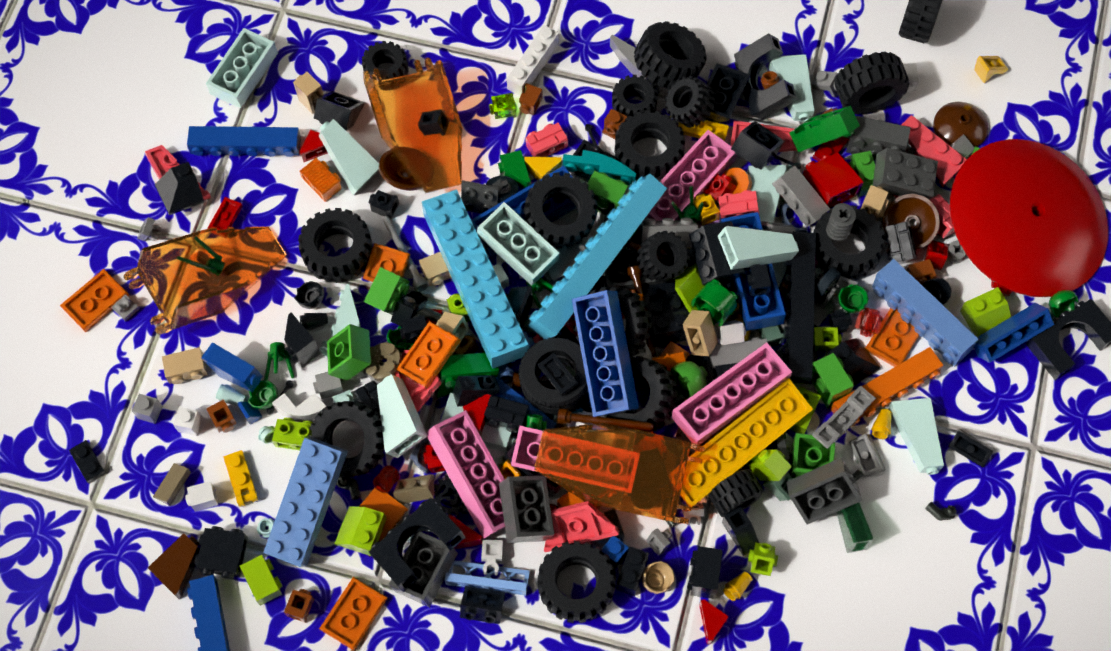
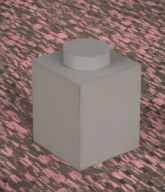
M328 372L315 375L316 382H313L315 393H319L321 399L344 392L341 378L328 375Z
M139 393L132 412L137 419L156 424L163 406L158 399Z

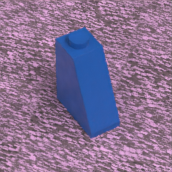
M213 342L201 357L220 378L251 392L254 391L263 378V375L254 366Z

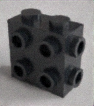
M212 526L211 529L205 528L204 534H201L199 539L200 552L195 557L196 568L202 572V575L218 574L225 579H234V577L241 576L242 570L240 565L243 564L248 537L243 533V530L231 529V531H226L218 526Z

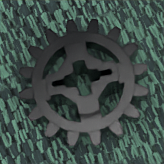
M445 475L444 481L439 478V485L434 484L433 500L448 516L449 514H455L458 518L459 512L466 514V506L464 503L459 505L462 499L455 486L452 485L451 479H449L448 475ZM453 493L455 498L451 499L449 494Z

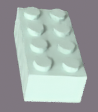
M243 28L206 82L209 93L238 108H242L278 54L275 42Z
M505 202L477 228L478 236L531 286L559 259L560 253Z

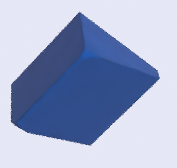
M238 402V406L249 424H253L262 418L260 411L253 408L248 402Z

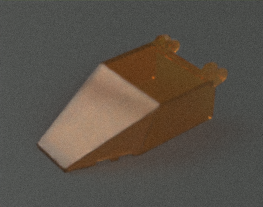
M425 58L427 71L423 72L420 61L415 60L414 64L417 73L387 80L381 79L378 68L373 70V75H369L368 71H363L364 85L380 136L423 191L430 193L461 185L463 127L442 61L438 60L433 65L430 58ZM442 109L449 121L446 134L443 136L441 133L424 136L418 127L422 112Z
M228 227L227 230L207 228L143 248L140 252L137 267L127 271L123 276L127 281L132 280L128 284L130 289H137L143 284L145 285L161 314L155 315L150 319L151 325L160 324L164 320L167 322L155 329L156 333L160 335L223 313L286 258L287 254L269 227H245V229ZM194 237H198L215 253L222 256L221 261L225 262V266L221 274L217 276L208 270L177 260L176 257L180 256L206 265L210 257L214 258L194 239Z
M607 423L543 429L534 470L557 483L568 492L576 495L584 502L589 501L595 505L674 523L689 524V519L676 517L677 509L686 512L692 510V507L679 505V497L687 461L702 464L700 458L689 457L690 449L704 452L705 447L675 438Z

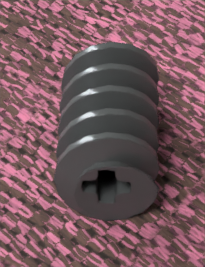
M839 203L832 209L826 228L827 235L832 240L842 241L850 235L856 213L849 204Z

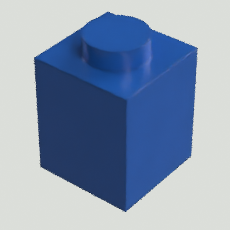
M613 536L603 546L602 553L607 554L610 558V563L613 564L614 568H617L627 556L629 547Z

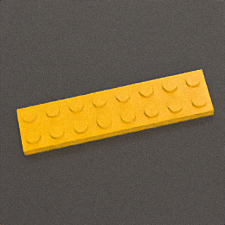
M788 378L667 474V478L691 508L708 495L717 484L734 474L811 412L813 408Z

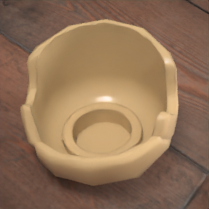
M662 561L651 563L642 574L643 586L648 592L654 594L667 591L675 579L673 569L669 564Z

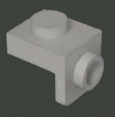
M818 71L811 84L813 89L827 90L831 93L832 97H837L835 79L838 73Z

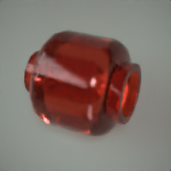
M865 308V310L858 313L855 327L860 331V335L871 337L872 334L875 335L880 332L883 318L879 311Z

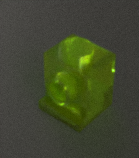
M513 93L491 97L492 104H489L490 114L495 116V119L511 116L513 118L517 117Z

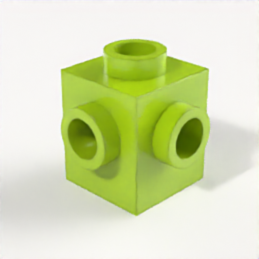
M755 542L754 550L750 549L748 561L751 562L750 572L771 576L772 569L777 566L778 555H775V546H771L768 543Z

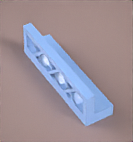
M454 561L449 572H446L445 575L446 585L464 588L469 586L526 596L530 571L499 567V572H502L506 577L504 580L490 577L495 573L494 568H488V571L491 572L487 573L486 576L477 577L472 576L471 573L476 569L483 571L484 564ZM453 566L462 567L466 573L463 575L452 573ZM516 574L525 575L524 583L514 582L511 578Z

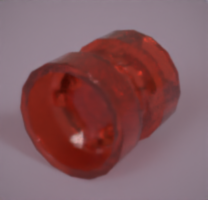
M387 465L374 478L373 484L378 491L388 493L400 479V474L395 467Z

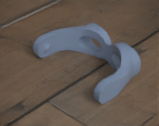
M787 203L781 204L780 215L782 223L794 227L786 217V211L790 207ZM794 227L796 232H807V228Z
M427 437L420 441L409 457L426 474L429 471L418 462L417 457L419 450L424 445L430 443Z

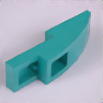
M583 150L582 156L563 155L562 166H565L569 172L580 171L586 174H593L594 171L603 172L614 180L623 181L628 186L635 181L636 173L606 155Z

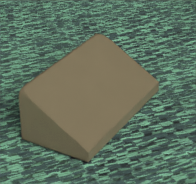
M173 463L153 498L171 506L191 471L184 466Z
M434 475L400 479L397 482L393 495L401 504L427 500L430 497L433 499Z

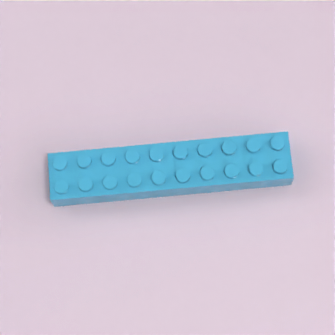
M651 174L645 177L641 176L629 186L628 189L630 191L627 195L624 194L618 201L619 206L616 209H612L607 215L608 220L597 228L596 232L598 234L587 241L585 244L587 248L583 252H579L574 258L575 263L572 267L569 266L564 271L563 275L565 277L555 283L552 287L553 292L549 296L547 295L540 303L542 307L538 311L535 310L529 317L531 321L527 326L541 338H552L559 333L574 313L572 299L585 296L590 292L667 190Z
M457 189L422 201L423 215L492 369L522 358L529 349V345Z

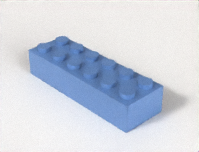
M895 259L891 260L877 273L872 285L874 293L882 297L893 310L898 309L902 320L907 324L913 325L915 332L920 337H924L932 349L941 353L943 359L948 364H952L955 367L971 353L978 338Z
M312 437L304 438L263 553L298 567L308 565L347 456V450Z

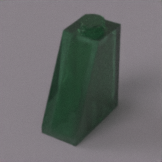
M858 502L837 511L846 552L852 553L867 550L873 541V536L860 503Z

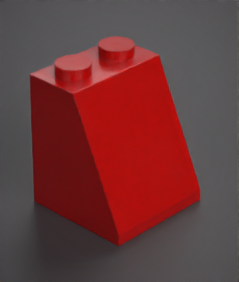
M838 152L833 155L827 154L818 162L812 161L808 163L802 174L829 208L856 197L864 183Z

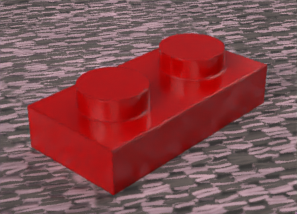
M841 136L834 141L830 140L822 143L812 158L820 161L827 154L839 153L849 139Z
M224 197L208 226V230L226 237L243 207L242 204Z

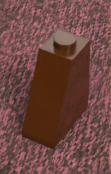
M184 533L147 567L178 599L182 598L196 566V554L200 552V549L197 547L199 542L192 535L188 538Z

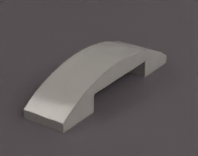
M859 386L847 401L812 436L828 449L855 423L876 398L862 386Z

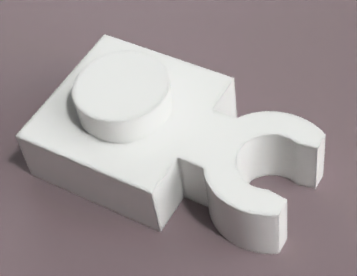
M483 539L481 560L486 562L483 566L484 575H487L488 568H494L495 575H498L499 567L496 562H502L503 540Z

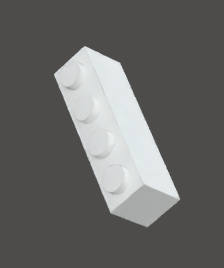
M545 25L542 26L508 75V90L519 96L525 93V84L531 85L559 45V32Z

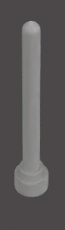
M384 216L383 222L397 249L408 253L390 218ZM410 257L407 267L413 277L412 285L415 291L422 292L429 287V283L425 277L419 274Z

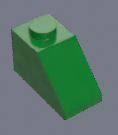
M519 150L500 155V162L497 163L500 174L503 173L504 176L514 179L522 189L530 186L531 182L522 151Z

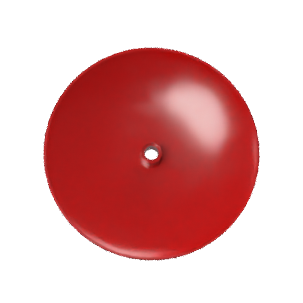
M1007 139L990 143L980 148L960 167L953 182L950 195L952 224L964 252L984 275L1010 291L1031 297H1052L1058 291H1073L1086 283L1094 275L1106 252L1108 221L1097 189L1075 162L1061 152L1039 142Z

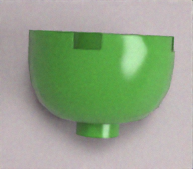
M685 361L671 368V373L674 376L673 380L680 385L686 399H689L707 385L706 376L708 375L703 366L699 367L694 362Z

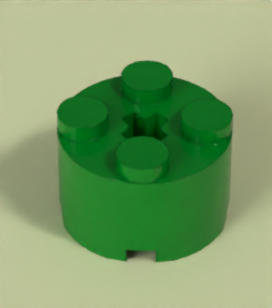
M712 280L706 283L693 298L691 305L693 308L695 306L698 311H709L713 325L717 323L719 324L718 326H722L737 308L736 300L738 297L734 292L724 288L719 281Z

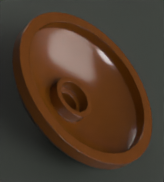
M957 101L942 106L933 120L934 133L949 146L964 134L975 148V146L978 147L984 142L988 134L989 126L986 116L979 108L967 102Z
M409 148L388 150L381 156L378 165L380 175L387 183L397 189L406 191L425 188L430 184L434 175V168L430 160L422 153Z
M905 194L894 199L886 208L883 215V230L885 231L886 226L902 222L910 223L912 219H915L916 225L912 226L910 224L915 248L918 250L929 245L937 236L940 228V216L936 206L928 198L918 194Z

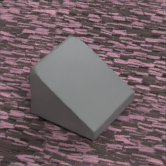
M964 134L950 145L964 158H967L974 150V146Z

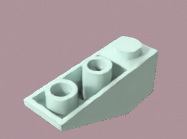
M346 284L345 289L341 290V305L336 309L335 318L337 320L336 324H333L331 327V336L336 335L349 324L361 327L349 284Z

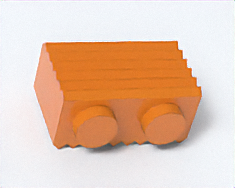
M315 158L299 172L301 178L326 202L342 189L341 179L335 172L332 174L329 171L330 168L325 161L322 160L320 162L318 158Z

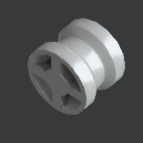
M958 240L953 241L948 247L947 260L956 264L962 262L966 253Z

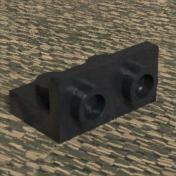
M465 586L460 604V618L500 624L505 592Z

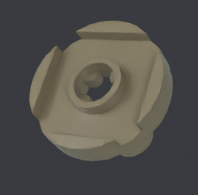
M380 343L370 347L371 364L365 370L370 377L382 382L385 377L397 372L396 369L403 360L402 353L392 343ZM384 358L387 359V361L384 362V365L382 366L380 362Z

